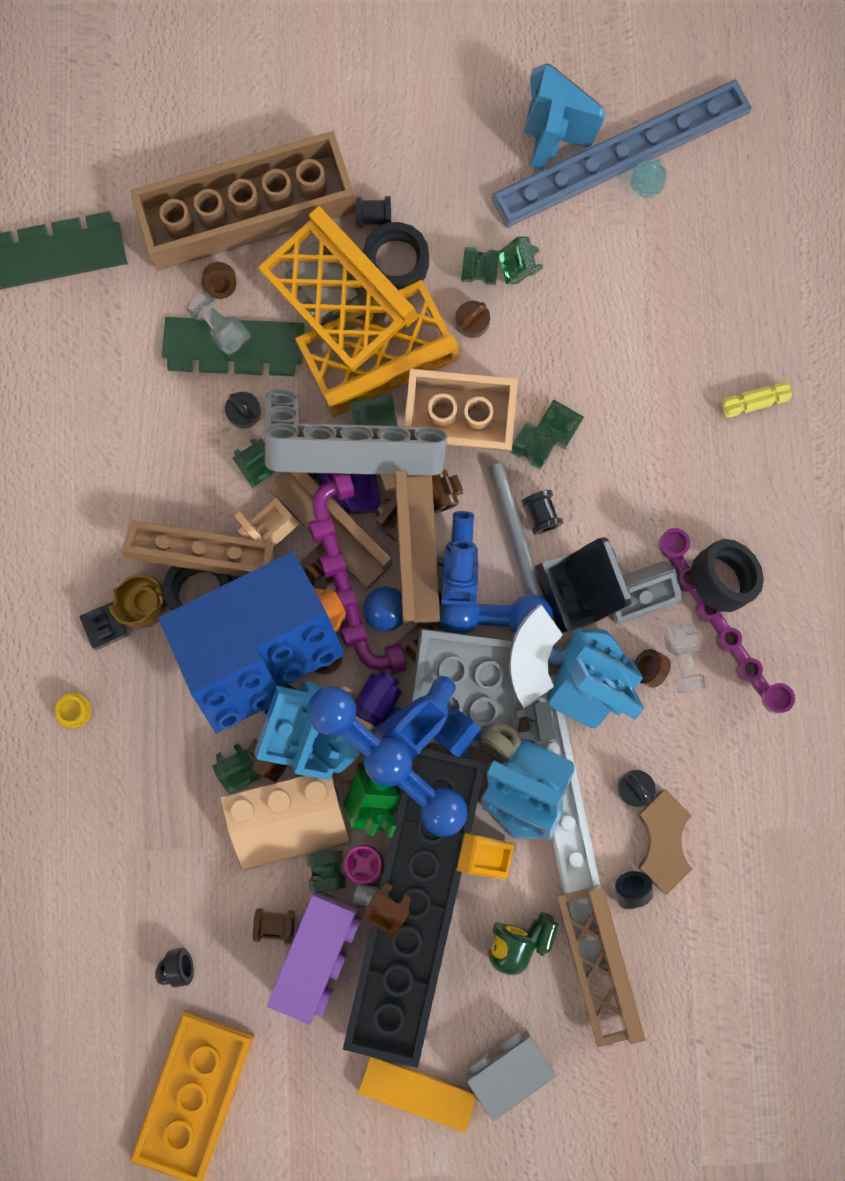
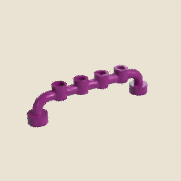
M331 473L332 480L322 484L314 494L312 506L315 520L309 521L308 525L314 543L322 541L326 555L319 557L323 575L325 578L333 577L336 586L334 591L346 612L345 619L347 625L340 627L346 648L354 646L360 662L368 668L375 670L390 669L392 675L407 671L405 657L399 643L384 647L385 655L381 656L373 654L369 648L367 634L358 612L355 594L348 579L345 561L339 549L335 528L327 509L328 499L337 494L339 500L354 497L353 484L349 474Z
M679 528L667 530L659 539V550L675 568L678 574L677 578L680 589L682 591H689L698 604L696 607L698 618L703 621H709L718 634L716 644L719 649L729 651L737 662V676L742 681L751 683L762 698V704L767 711L774 714L789 711L795 703L793 690L783 683L769 685L762 675L763 666L760 661L751 658L741 644L742 635L740 631L729 626L721 611L714 609L713 615L706 614L704 611V604L706 603L699 597L693 585L685 583L683 579L684 574L691 575V567L683 557L690 548L688 534ZM725 634H730L733 637L734 643L732 646L724 641ZM746 664H750L754 668L753 676L746 674Z

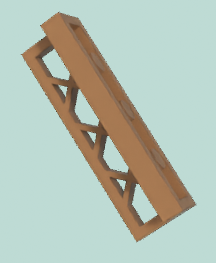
M396 471L395 490L403 624L440 622L432 475L407 476V471Z
M283 472L267 488L310 532L308 522L315 520L312 501L315 492L320 486L307 473ZM330 497L327 501V509L335 528L336 539L343 555L346 569L368 590L392 566V558Z
M136 520L130 521L122 548L123 558L242 577L276 560L275 543Z
M596 885L556 896L597 1047L628 1040L630 1044L646 1041L604 887ZM587 897L591 913L584 925L570 918L567 902ZM593 920L597 933L588 929ZM573 925L581 929L577 938L574 933ZM585 933L597 938L600 942L601 950L594 963L580 955L578 946ZM603 957L607 970L599 966ZM583 962L591 966L587 975L584 970ZM596 970L608 976L611 982V988L604 1000L590 992L589 982ZM613 995L615 997L617 1008L609 1003ZM593 1000L601 1004L597 1013L595 1010ZM608 1008L620 1015L623 1030L602 1036L599 1020L605 1009Z

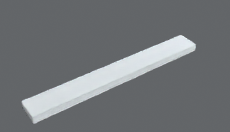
M556 675L550 676L552 683L554 682ZM549 691L543 694L530 705H533L534 703L547 702V696ZM550 707L555 739L531 742L574 763L565 716L563 713ZM527 718L528 727L530 730L532 726H535L534 721H530ZM576 768L563 798L562 815L552 836L563 894L600 885ZM588 898L567 902L570 918L584 925L591 913ZM593 920L588 929L597 933ZM573 925L574 933L577 938L581 929ZM585 933L578 946L580 955L594 963L601 950L600 942L597 938ZM603 957L599 966L607 970ZM583 962L584 970L587 975L591 966Z

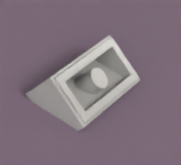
M662 561L623 575L624 581L629 588L631 605L613 614L612 617L617 625L682 601L683 597L675 568L668 561Z

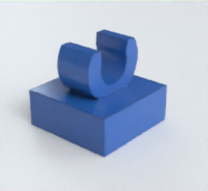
M452 705L448 709L449 713L445 724L434 739L456 757H459L461 754H468L469 751L466 747L473 738L479 739L481 727Z

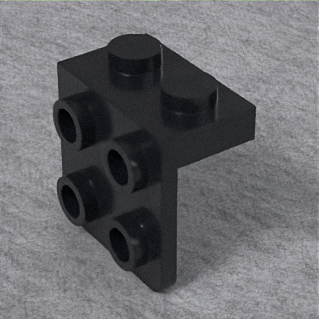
M606 537L598 538L570 555L541 562L535 566L548 604L553 610L556 626L561 633L594 624L631 605L628 585L620 571L615 551Z

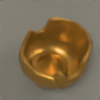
M142 573L127 577L119 587L113 589L114 601L113 605L109 606V611L120 624L135 629L151 627L159 621L158 617L164 614L166 602L163 598V585L153 576Z

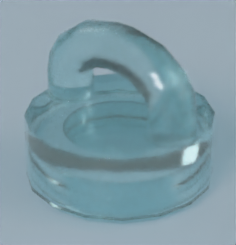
M659 159L643 161L634 168L631 186L639 196L651 198L663 190L667 177Z

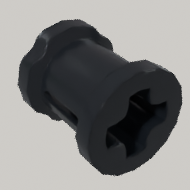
M356 196L357 229H362L364 225L391 223V196H385L383 200H363L361 196Z
M550 489L532 494L521 501L523 507H528L534 524L532 529L534 535L551 531L564 524L563 519L557 516L551 500L553 492Z

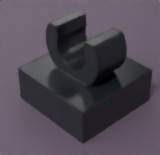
M113 602L79 616L94 650L101 649L129 636L125 625L118 623L109 611V606H112Z

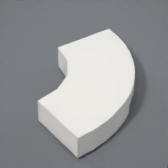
M540 604L532 609L519 625L513 638L510 653V681L513 691L523 708L529 706L554 687L548 674V658L553 645L563 635Z

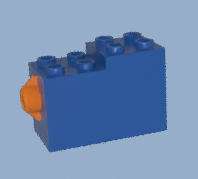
M294 551L158 617L188 689L215 733L232 728L240 721L260 711L269 709L277 686L283 687L289 683H294L302 676L322 666L330 665L336 659L345 655L335 633L346 616L342 603L334 590L313 588Z

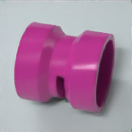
M359 845L353 848L347 854L344 862L347 876L353 882L359 884H367L375 880L383 866L379 851L370 845Z

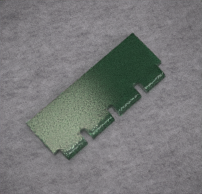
M110 211L86 215L88 227L86 229L82 228L80 218L76 217L51 222L54 234L51 236L48 234L46 224L17 229L19 242L16 243L12 231L1 232L0 290L128 264L120 223H113Z
M165 317L162 358L168 359V371L194 372V360H199L200 373L228 374L230 361L234 362V374L263 375L264 363H269L270 376L294 377L295 364L302 365L303 355L295 338L304 334L305 324L298 322Z

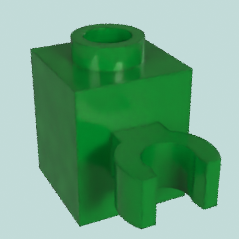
M356 770L343 802L351 828L366 830L369 836H374L376 831H385L387 837L392 838L397 826V820L393 814L401 797L396 785L382 787L371 781L365 770Z

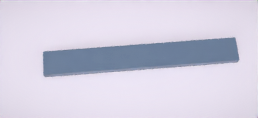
M732 80L493 193L492 201L506 227L509 228L749 114L752 107L737 80Z

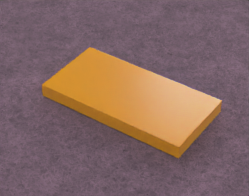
M186 1010L182 1013L130 1162L182 1181H204L255 1035Z

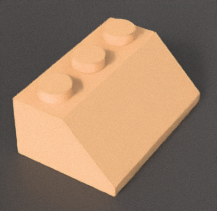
M410 369L404 427L440 429L447 434L446 445L512 451L518 379Z
M334 773L331 780L302 776L221 797L228 833L242 869L350 842Z

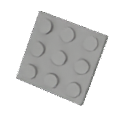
M420 628L410 703L419 697L427 695L435 679L440 676H446L452 679L456 685V690L450 698L447 708L449 709L453 705L481 727L479 731L481 735L494 723L508 724L518 732L519 719H516L515 714L521 710V704L513 691L509 675L510 653L513 640ZM499 732L502 735H504L510 742L512 741L507 734ZM434 738L429 742V743L440 744V743H439L437 740H435ZM473 738L467 746L481 748L476 738Z

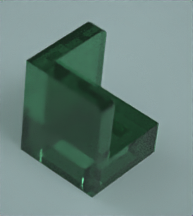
M391 394L350 403L354 425L398 426Z

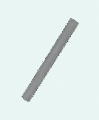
M502 462L493 464L489 468L528 595L533 594L544 598Z

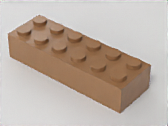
M334 131L130 190L147 250L157 271L301 229L310 221L309 214L318 206L331 219L356 212L354 192Z

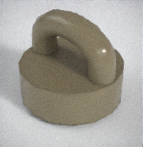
M494 723L484 731L478 741L480 747L488 756L497 762L505 763L515 754L521 743V738L512 726L505 723ZM499 732L507 734L512 741L510 742L504 735H502Z

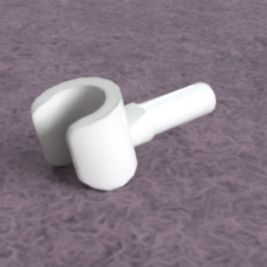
M358 883L353 903L367 907L379 887Z

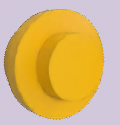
M75 692L61 696L54 708L57 722L68 729H78L84 726L92 714L90 701L84 695Z

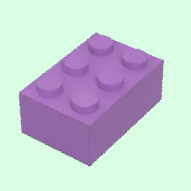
M317 890L311 896L266 1007L309 1025L314 1015L322 1017L333 989L326 987L330 978L337 980L347 957V953L341 951L345 941L352 943L361 922V918L356 916L358 906L320 890Z

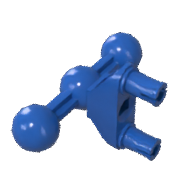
M469 511L454 512L451 541L445 546L442 598L439 600L440 622H437L439 627L444 632L469 634L477 625L510 627L516 633L524 618L538 604L542 605L551 619L554 620L553 610L542 597L533 594L519 597L511 606L478 604V548L473 543L474 514ZM388 586L378 587L367 595L362 610L366 622L374 630L381 632L394 631L403 624L401 593L397 589Z
M446 676L438 677L433 681L427 695L419 697L405 708H393L385 721L371 732L355 718L357 713L356 704L349 692L339 687L328 686L319 689L313 694L308 703L307 715L314 730L326 736L342 734L365 755L364 767L371 781L382 787L398 785L420 805V820L428 832L437 837L451 836L457 834L466 824L467 804L462 796L449 788L434 790L412 770V758L420 754L421 750L441 730L448 718L447 704L456 690V685L452 679Z

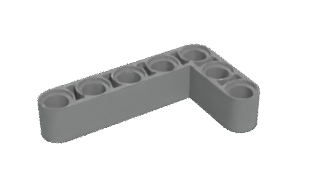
M274 390L268 392L265 396V466L270 470L277 472L395 475L396 471H407V475L425 476L437 475L444 470L447 434L440 429L403 426L299 424L298 397L295 393L288 390Z

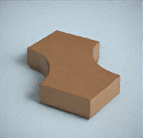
M663 789L638 814L648 834L647 853L638 868L647 874L665 895H668L693 869L683 854L681 843L683 829L692 815L666 789Z

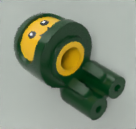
M540 912L538 919H534L528 930L495 922L492 929L495 938L492 948L488 953L490 963L497 971L503 974L518 975L527 969L534 949H537L536 952L541 956L551 951L559 924L554 921L552 915Z

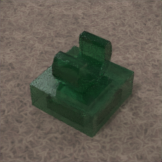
M517 236L498 252L506 284H518L526 277L533 276L543 269V264L535 263L534 255L539 252L537 246L531 245L529 237Z
M553 399L536 427L535 433L565 450L583 421L584 416Z
M262 438L258 441L251 439L250 443L252 445L242 452L239 449L235 450V456L232 458L252 488L276 472L265 466V442Z
M238 743L234 745L236 754L225 759L222 753L219 752L216 754L218 763L212 765L216 777L229 794L262 778L260 774L252 770L255 764L254 760L247 750H243Z

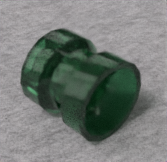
M465 247L461 282L472 283L474 280H482L486 285L496 286L500 250L489 249L487 252H479L474 247Z
M526 422L512 445V451H509V453L518 458L527 457L533 467L541 470L558 439L550 434H539L536 426Z
M343 850L306 854L307 866L311 868L312 876L308 880L310 892L346 888V878L341 873V864L344 861Z

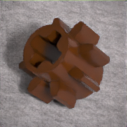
M446 469L440 474L432 475L434 513L444 512L459 504L457 496L463 494V488L458 475L449 477Z

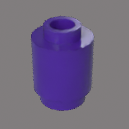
M381 671L379 676L371 673L354 701L357 711L356 716L375 727L379 725L381 720L385 721L402 694V691L397 688L400 681L384 671Z

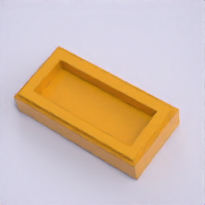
M465 833L456 871L507 880L515 845L504 840Z

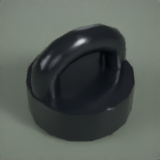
M244 391L231 393L226 401L225 414L230 423L235 427L241 429L250 428L259 421L261 406L257 398L251 393Z
M632 770L623 774L617 785L620 799L632 807H642L650 803L656 791L652 777L641 770Z
M639 871L626 872L620 875L615 883L619 906L623 909L630 910L642 907L653 898L652 880L645 873Z
M183 947L167 951L165 958L159 962L155 971L157 983L161 985L170 984L174 988L188 986L194 975L193 960L188 950Z

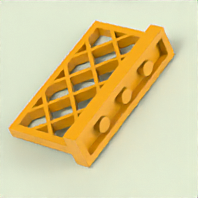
M318 206L309 214L310 221L266 259L258 269L350 370L354 372L403 326L409 327L418 317L412 304L326 212ZM312 233L320 242L319 255L300 254V243ZM325 248L331 255H325ZM280 261H293L292 279L277 278L270 270ZM299 262H318L317 279H298ZM324 262L340 263L343 266L342 280H323ZM348 273H349L356 281H354V280H348ZM285 286H292V292L290 293ZM298 286H317L316 304H301L297 300ZM322 287H342L341 305L321 304ZM347 287L363 288L367 292L366 306L346 305ZM372 299H373L379 306H371ZM308 311H315V319ZM321 311L340 312L339 330L324 329L320 325ZM346 312H366L365 331L345 330ZM371 313H386L394 321L384 331H370ZM331 336H339V344ZM344 337H364V349L351 359L344 351ZM369 337H374L375 339L369 344Z
M422 280L398 290L405 298L419 293L424 302L421 313H416L418 318L416 319L417 324L413 335L409 336L397 332L392 336V338L409 343L406 354L399 357L387 354L386 350L390 342L389 339L382 345L380 351H376L371 355L376 357L377 361L374 368L367 372L358 369L352 372L348 366L330 361L334 352L330 347L325 359L310 354L306 345L318 339L323 340L315 330L295 338L332 418L409 383L410 369L434 371L459 359V346L453 334L450 335ZM375 301L371 303V306H379ZM427 310L429 311L432 318L425 316ZM366 312L346 314L345 327L351 324L361 327L365 331V321L361 319L365 318ZM340 318L322 327L324 329L339 330ZM370 320V331H384L386 329L371 324ZM422 323L437 327L442 336L431 342L417 338ZM331 336L339 344V336ZM359 337L357 344L344 340V347L354 350L351 359L364 349V346H362L364 337ZM315 363L322 365L320 372ZM328 367L345 372L342 383L331 389L327 388L323 380Z

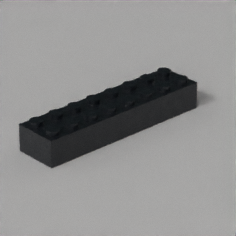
M425 748L421 750L420 754L412 758V770L434 790L449 788L459 793L467 804L466 824L457 834L437 837L428 832L422 824L419 812L420 805L405 791H402L396 817L397 826L391 838L380 889L385 884L392 885L388 898L396 903H400L405 894L410 896L411 901L408 909L410 912L394 938L371 925L342 1049L416 1068L419 1066L462 872L456 870L464 834H471L486 767L485 762L456 757L455 755Z

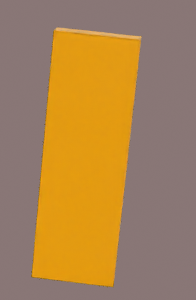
M371 1056L358 1090L360 1095L466 1133L477 1096L471 1090L403 1065Z

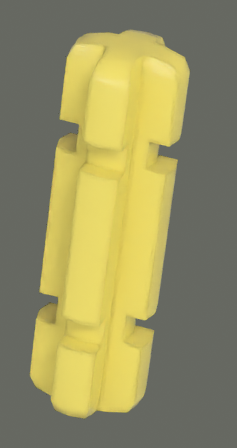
M783 381L773 384L771 388L765 386L741 393L739 397L737 395L726 397L721 402L723 413L726 417L730 418L740 415L742 411L748 413L772 406L774 402L776 404L784 403L790 400L792 391L788 382Z

